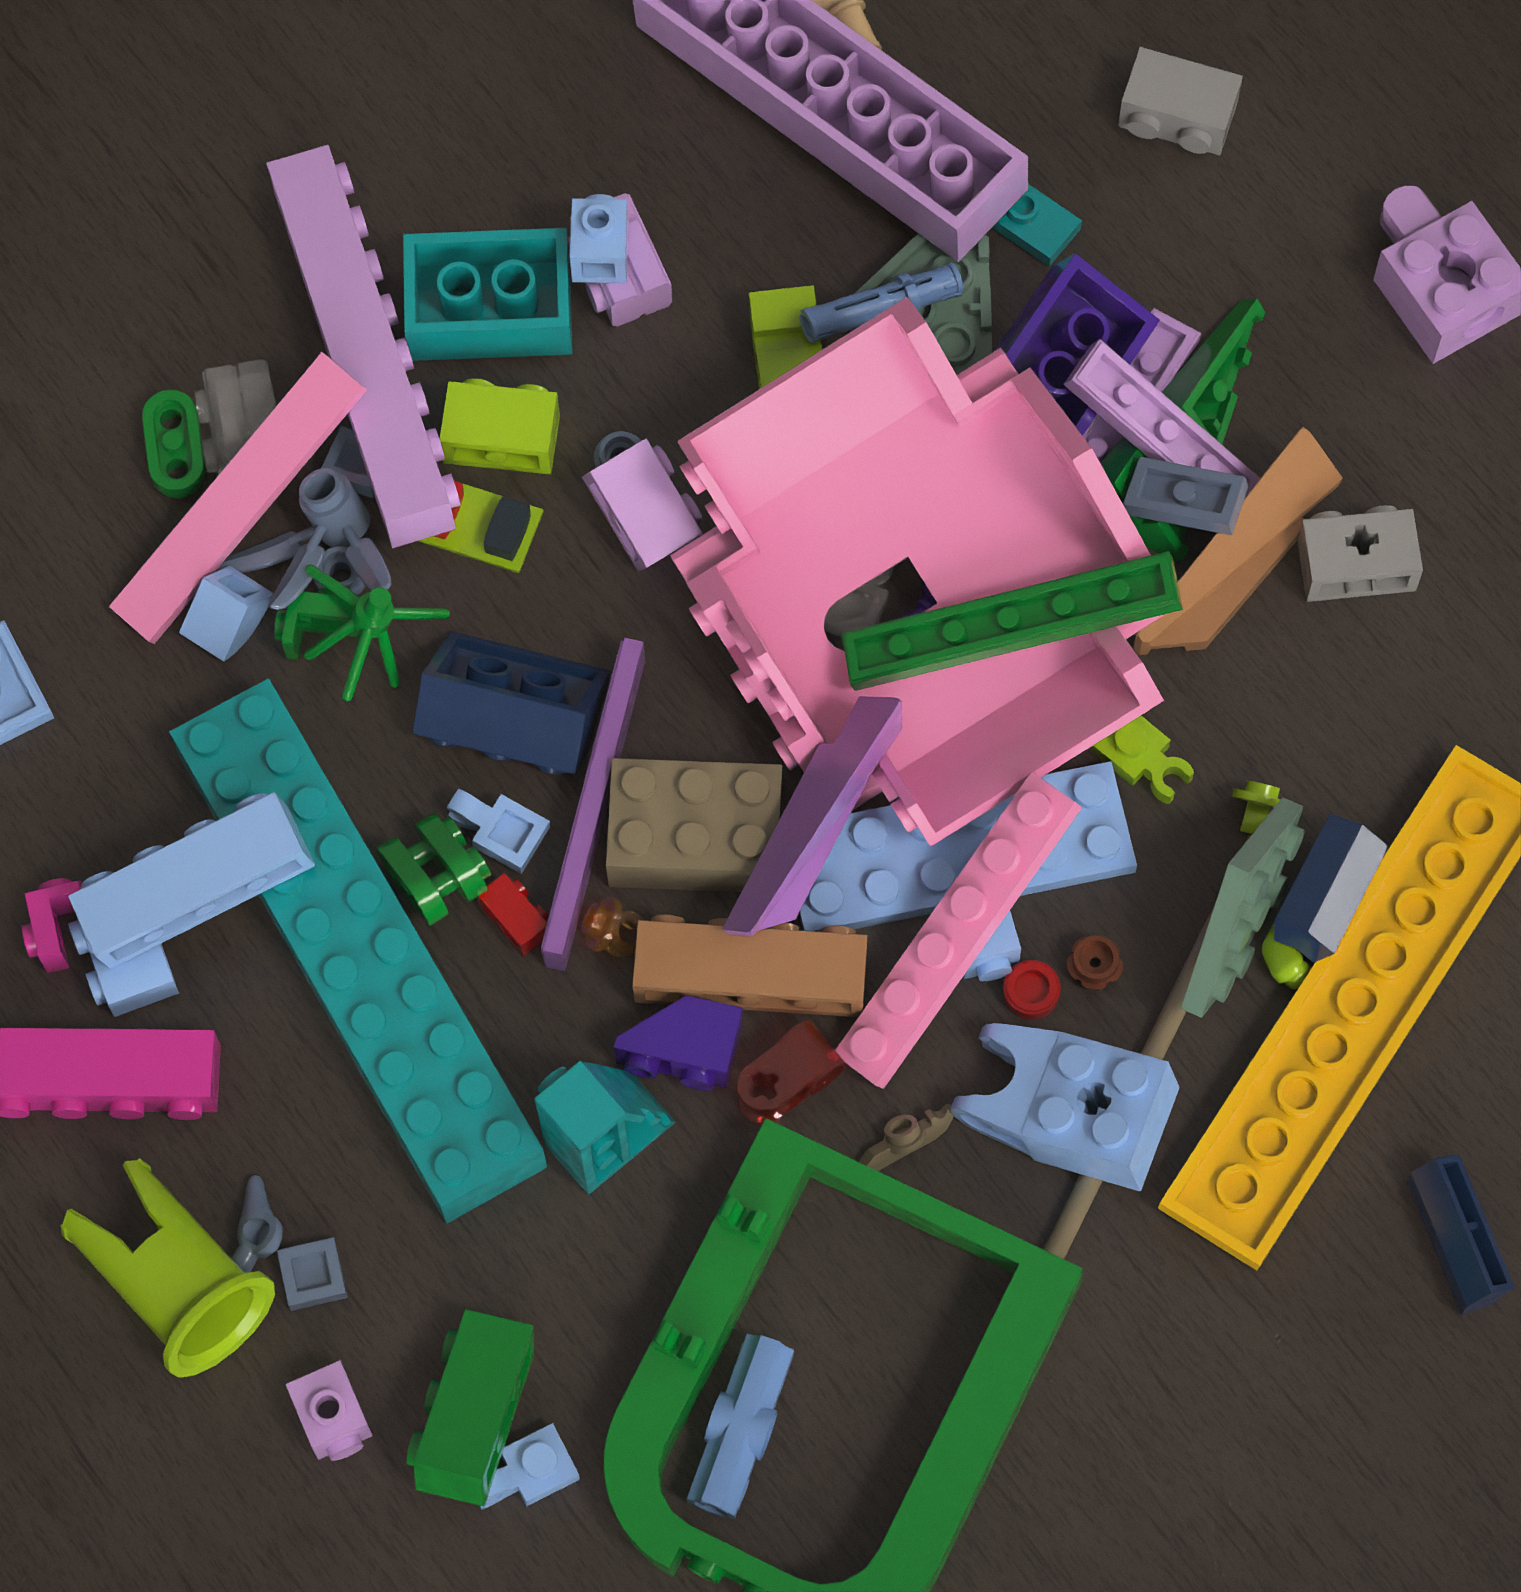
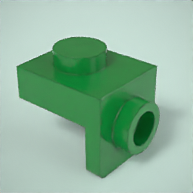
M320 588L316 593L303 591L295 601L287 606V609L284 608L277 611L275 641H282L287 659L298 661L304 631L330 634L351 619L354 607L327 588ZM353 631L347 636L358 637L359 634Z

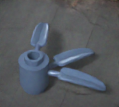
M329 468L313 471L304 478L299 488V504L312 524L311 527L298 533L294 531L287 532L254 547L230 555L217 569L221 570L230 565L241 573L266 568L294 557L269 602L270 609H284L297 599L312 580V577L305 572L306 566L312 564L317 568L320 567L325 557L324 549L318 546L322 539L325 544L331 547L350 545L345 552L346 558L370 591L378 587L388 590L392 585L388 568L374 542L370 538L360 539L370 525L368 509L348 478ZM309 539V541H308L307 544L302 545V546L299 544V543H301V542H303V541Z

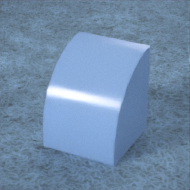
M229 565L203 577L179 633L224 662L234 655L255 631L265 615L274 593Z

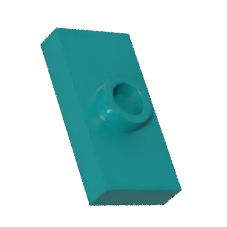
M1028 184V190L997 221L992 229L1050 267L1081 230L1082 220Z

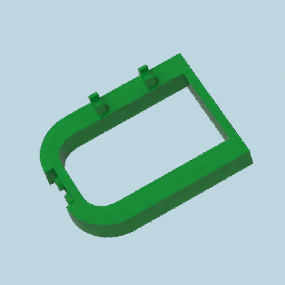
M766 1118L611 1421L604 1451V1475L609 1500L621 1527L640 1554L652 1565L672 1578L683 1557L690 1559L687 1569L716 1584H719L724 1576L744 1586L741 1592H930L949 1557L1082 1283L1083 1268ZM810 1178L1014 1274L879 1551L863 1571L843 1582L821 1585L798 1579L689 1525L672 1512L665 1500L663 1475L668 1457Z

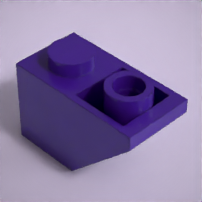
M686 995L617 1036L614 1045L616 1064L624 1065L625 1071L641 1078L654 1079L657 1078L658 1073L679 1077L682 1085L695 1090L712 1091L714 1085L728 1088L743 1027L742 1007Z

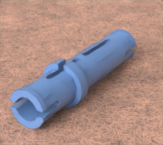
M948 263L912 276L908 273H902L894 276L893 282L851 294L825 304L801 309V327L807 340L810 343H814L829 336L858 328L905 297L910 299L918 312H920V308L960 297L962 296L963 282L957 267L953 263Z

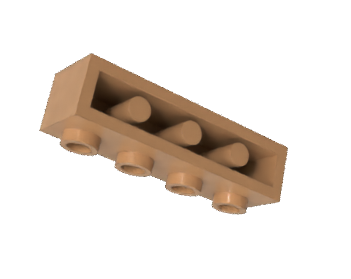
M656 915L651 918V921L638 920L633 975L635 1003L671 1005L687 995L742 1007V1010L859 1017L863 1012L867 935L856 934V930L853 928L827 926L822 929V932L799 931V927L795 924L782 923L759 930L750 937L726 934L722 930L727 921L726 918L712 919L708 922V925L685 923V919L674 915Z

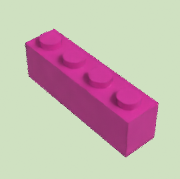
M0 1028V1117L25 1118L29 1116V1110L52 1111L53 1116L65 1119L84 1118L87 1116V1111H110V1116L119 1119H140L144 1117V1112H167L168 1117L179 1120L199 1119L202 1117V1112L218 1111L221 1045L214 1030Z

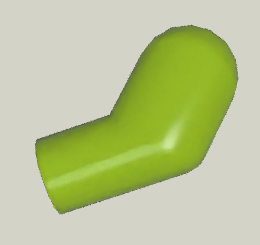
M1273 923L1263 941L1262 955L1271 976L1277 982L1285 983L1288 988L1298 989L1311 970L1310 964L1303 961L1301 952L1296 948L1274 941Z

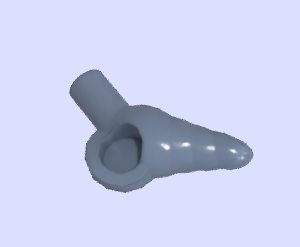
M252 1175L246 1185L243 1208L237 1227L239 1246L232 1257V1260L244 1273L252 1271L258 1257L267 1258L277 1251L283 1237V1227L271 1211L265 1191V1184L258 1175Z

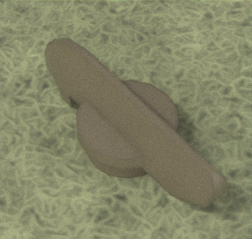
M945 1104L941 1110L936 1112L930 1109L925 1111L926 1118L918 1122L912 1115L894 1117L885 1125L884 1140L868 1148L859 1162L879 1171L936 1140L948 1129L953 1120V1114L950 1111L951 1105Z

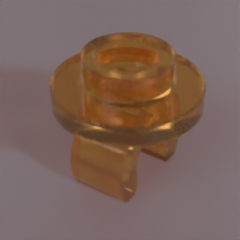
M613 897L605 898L600 904L594 903L588 909L581 927L582 934L586 935V947L594 952H600L605 948L614 956L634 953L635 946L624 942L620 938L619 927L622 924L627 928L634 929L638 927V920L644 921V919L633 911L622 912L621 902Z

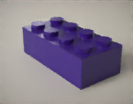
M1074 253L1050 268L994 351L1001 347L1018 374L1031 368L1083 436L1097 413L1064 385L1065 381L1090 345L1099 339L1130 365L1160 320Z

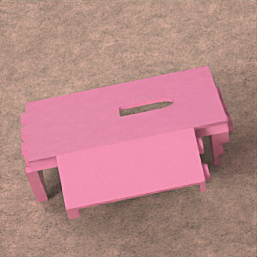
M905 297L677 441L688 458V461L679 467L697 495L707 489L713 498L711 502L704 506L715 522L716 527L670 556L698 602L689 608L693 617L706 637L715 631L717 632L739 670L730 675L747 703L758 698L781 735L772 743L788 769L791 771L795 767L800 766L803 772H805L820 743H835L859 696L897 697L902 701V730L870 774L853 810L881 792L885 794L889 802L900 797L891 803L895 813L908 833L919 828L931 847L1016 794L1031 772L1040 778L1164 701L1143 662L1126 640L1164 615L857 691L851 687L845 652L834 647L828 640L824 631L825 617L829 609L836 602L906 558L910 559L937 604L924 611L927 612L1151 556L1093 449L1032 369L1028 368L1018 374L1000 347L956 375L928 324L908 297Z

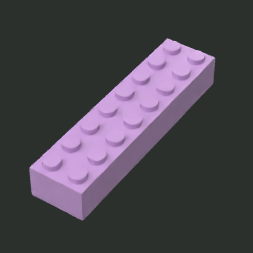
M633 0L636 26L957 262L976 245L1028 190V156L812 0Z

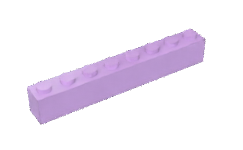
M329 145L267 162L273 191L328 357L367 389L364 395L348 412V417L391 547H399L456 529L451 508L461 506L457 489L451 474L440 475L436 462L445 460L436 428L425 430L421 416L429 414L428 405L420 382L410 385L406 375V371L414 369L410 351L405 338L394 339L391 327L399 324L390 293L379 295L376 282L384 280L375 249L364 251L361 239L368 237L369 234L360 205L349 207L346 195L353 194L354 190L345 162L335 165Z

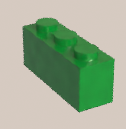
M465 1309L459 1329H449L441 1357V1362L446 1364L441 1381L433 1379L429 1385L424 1405V1413L428 1414L429 1417L424 1432L414 1431L407 1453V1465L414 1467L417 1491L485 1507L535 1354L533 1325Z

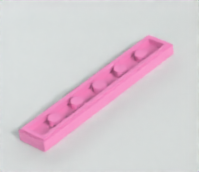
M321 352L109 607L148 642L155 644L194 598L203 577L214 573L364 395L367 389L331 358Z

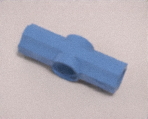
M746 1335L745 1341L741 1345L736 1365L733 1367V1374L726 1393L721 1391L712 1411L704 1438L707 1445L689 1491L687 1503L712 1515L735 1519L747 1491L749 1478L756 1460L761 1461L770 1440L778 1412L774 1409L794 1356L793 1349L783 1345L780 1341L762 1335Z

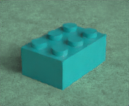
M567 228L403 234L404 329L412 361L573 355L570 254Z

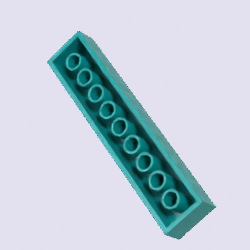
M270 679L264 680L169 731L178 756L216 821L235 812L237 804L256 794L264 793L269 795L275 792L288 806L315 866L258 894L445 1223L448 1224L546 1169L547 1164L542 1146Z

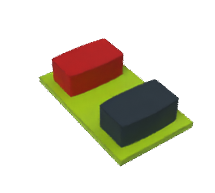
M454 481L461 506L451 508L456 529L418 541L519 574L544 509Z

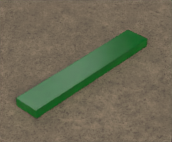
M1167 551L841 634L851 687L857 691L1181 611L1183 607L1173 557Z

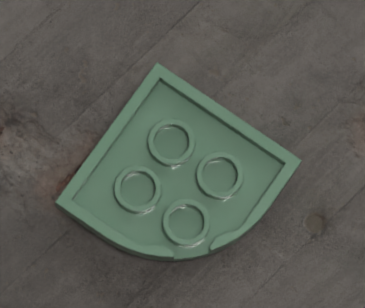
M1282 798L1228 863L1181 1009L1202 1018L1215 1000L1222 1003L1226 1000L1236 977L1240 979L1244 977L1255 951V948L1250 946V943L1256 931L1261 928L1269 907L1276 909L1287 887L1288 877L1281 875L1285 860L1292 861L1301 845L1305 830L1297 827L1304 806Z

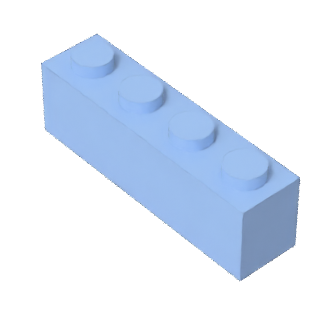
M275 792L269 795L261 793L250 796L237 804L235 812L218 821L209 819L198 822L184 832V838L166 847L162 845L149 847L135 855L132 864L114 873L105 871L86 879L81 884L82 889L68 897L94 955L111 969L314 867L315 863L288 806Z

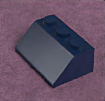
M450 631L422 673L413 734L428 737L431 742L440 746L454 747L460 745L480 750L484 755L495 760L516 759L535 764L540 770L551 774H563L566 772L575 774L588 751L608 685L610 670Z

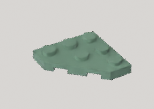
M918 233L855 292L858 293L893 282V277L902 273H908L912 276L948 263H953L957 267L963 282L962 296L920 308L919 313L928 324L956 375L992 353L989 237L987 235H984L957 262Z

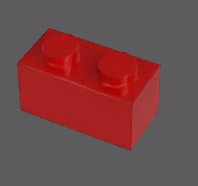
M503 873L487 886L488 891L478 896V902L485 913L524 957L542 943L549 916L539 904L534 907L526 897L529 893L518 879L511 881Z

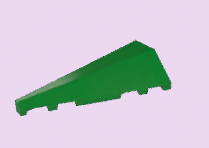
M1257 298L1240 300L1162 391L1167 398L1222 445L1238 398L1232 392L1239 369L1248 366L1252 352L1246 346L1253 324L1263 320L1265 310ZM1125 437L1118 442L1100 463L1122 504L1124 503L1139 457L1148 458ZM1130 516L1147 548L1158 554L1169 551L1173 561L1184 560L1189 549L1183 543L1188 527Z

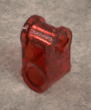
M810 1019L805 1020L789 1030L772 1048L747 1065L740 1073L738 1079L739 1108L743 1116L752 1123L763 1125L766 1118L777 1122L808 1097L819 1093L830 1085L844 1071L847 1064ZM759 1085L765 1091L774 1087V1098L768 1100L764 1095H760L754 1099V1087Z

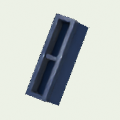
M1329 814L1275 919L1274 941L1296 948L1313 963L1335 954L1388 845L1364 825Z
M1460 1155L1434 1158L1411 1172L1407 1180L1408 1187L1461 1315L1495 1304L1498 1298L1514 1290V1284Z

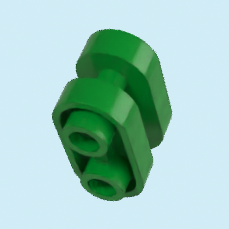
M434 812L414 824L415 830L421 839L417 843L406 849L402 842L394 836L375 848L382 864L398 889L429 927L449 915L442 898L457 890L468 903L488 891L484 879L491 875L487 864L474 846L465 851L463 847L467 845L466 840L453 819L448 816L441 820ZM433 859L442 872L429 879L421 866Z

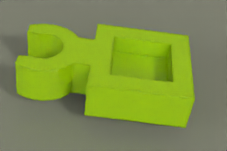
M1141 715L1091 746L1090 752L1104 763L1111 761L1114 772L1132 787L1144 775L1150 780V787L1154 796L1166 804H1170L1173 801L1175 792L1164 783L1163 778L1169 774H1174L1188 784L1194 774L1193 768L1184 759L1166 757L1164 755L1170 746L1171 740Z

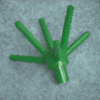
M310 564L305 568V572L310 577L354 607L351 619L318 641L304 653L305 659L313 660L353 631L360 635L342 692V699L346 702L351 701L371 639L374 638L378 640L390 686L397 688L400 685L397 666L387 631L392 619L432 620L447 619L450 616V611L446 608H394L391 603V594L388 590L381 587L375 588L370 593L359 597L314 565Z

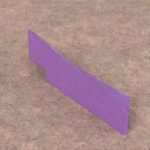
M859 696L835 743L819 744L722 928L726 934L752 937L759 930L796 919L870 774L902 730V701L899 698Z

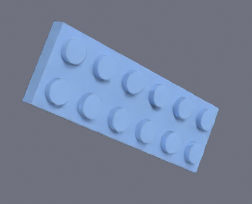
M1112 762L1050 773L1041 777L1082 806V808L1020 896L1136 873L1137 863ZM1015 794L931 847L919 828L914 829L910 833L907 832L891 805L850 813L799 911L802 930L822 932V929L827 926H846L858 929L932 914Z

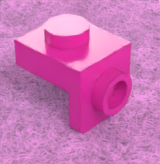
M67 878L53 879L39 885L38 890L25 893L31 923L22 925L26 950L29 958L39 957L47 973L69 968L58 916L75 912L68 896L82 889L81 881L72 882Z

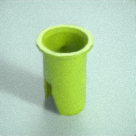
M140 1158L138 1160L125 1161L123 1167L145 1210L154 1220L159 1230L132 1252L119 1237L73 1209H69L66 1212L63 1224L60 1225L61 1233L67 1241L73 1243L166 1345L163 1352L164 1367L171 1374L179 1378L195 1376L216 1366L235 1352L255 1332L268 1314L275 1297L274 1282L260 1271L244 1273L151 1172V1167L148 1163Z

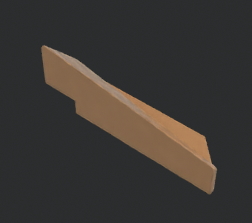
M1302 427L1245 497L1233 534L1217 533L1178 581L1183 610L1168 613L1137 632L1133 650L1138 655H1148L1151 649L1184 646L1186 651L1206 649L1298 540L1302 521L1305 520L1303 516L1340 485L1343 477L1309 430Z

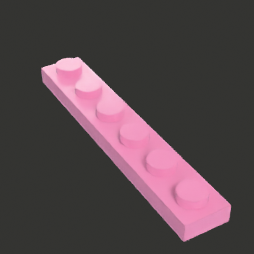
M1031 772L833 1054L874 1085L884 1089L1077 816L1082 806Z

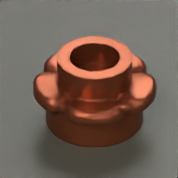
M1092 935L1079 939L1072 946L1073 954L1067 958V970L1074 980L1079 979L1081 981V985L1084 988L1101 990L1106 987L1108 982H1116L1121 976L1123 961L1119 959V947L1112 940L1103 936ZM1096 958L1101 964L1099 967L1094 968L1090 965V960Z

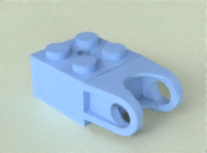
M999 1023L983 1026L978 1037L982 1042V1047L999 1056L1008 1064L1015 1066V1073L1011 1082L1003 1090L995 1094L955 1097L950 1109L953 1116L969 1128L1030 1155L1034 1161L1141 1192L1180 1088L1169 1062L1061 1031Z

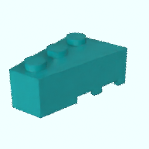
M579 1061L569 1070L565 1067H560L553 1071L539 1085L538 1091L540 1094L535 1097L544 1145L588 1195L676 1123L636 1076L631 1075L625 1070Z

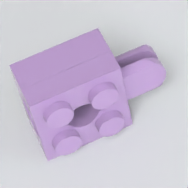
M1417 186L1396 188L1387 196L1380 215V225L1393 242V245L1381 251L1373 280L1433 364L1521 315V268L1473 201L1442 217L1426 194Z

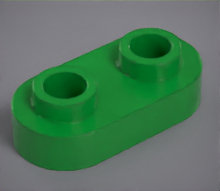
M164 390L153 395L146 402L142 412L148 469L152 482L160 493L171 498H184L195 493L202 486L206 476L200 421L196 406L187 394L177 390ZM171 418L181 420L180 425L174 429L163 427L164 423ZM182 467L188 470L186 475L179 479L169 476L175 468Z

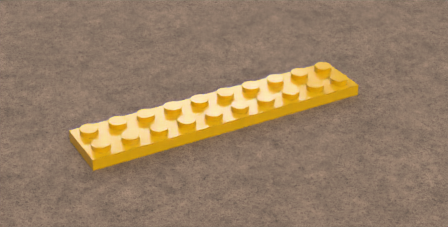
M1457 745L1454 747L1382 858L1335 954L1315 962L1159 1203V1210L1256 1271L1259 1269L1520 859V782Z

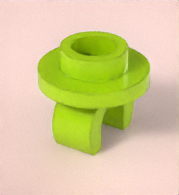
M1247 780L1245 790L1233 788L1231 797L1248 801L1240 831L1250 834L1256 831L1268 816L1270 807L1274 808L1281 800L1278 799L1280 788Z

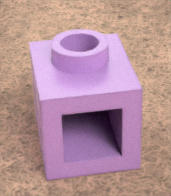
M340 1360L286 1384L318 1460L328 1455L331 1461L349 1457L364 1447L363 1440L372 1437V1433Z

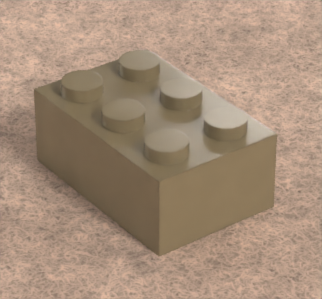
M612 758L606 856L609 887L742 892L781 818L782 765Z

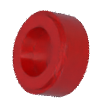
M1025 960L1017 963L1012 967V972L1007 974L1004 980L1003 999L1007 1008L1014 1015L1025 1020H1038L1048 1016L1055 1009L1059 1001L1061 990L1059 977L1054 969L1044 962Z

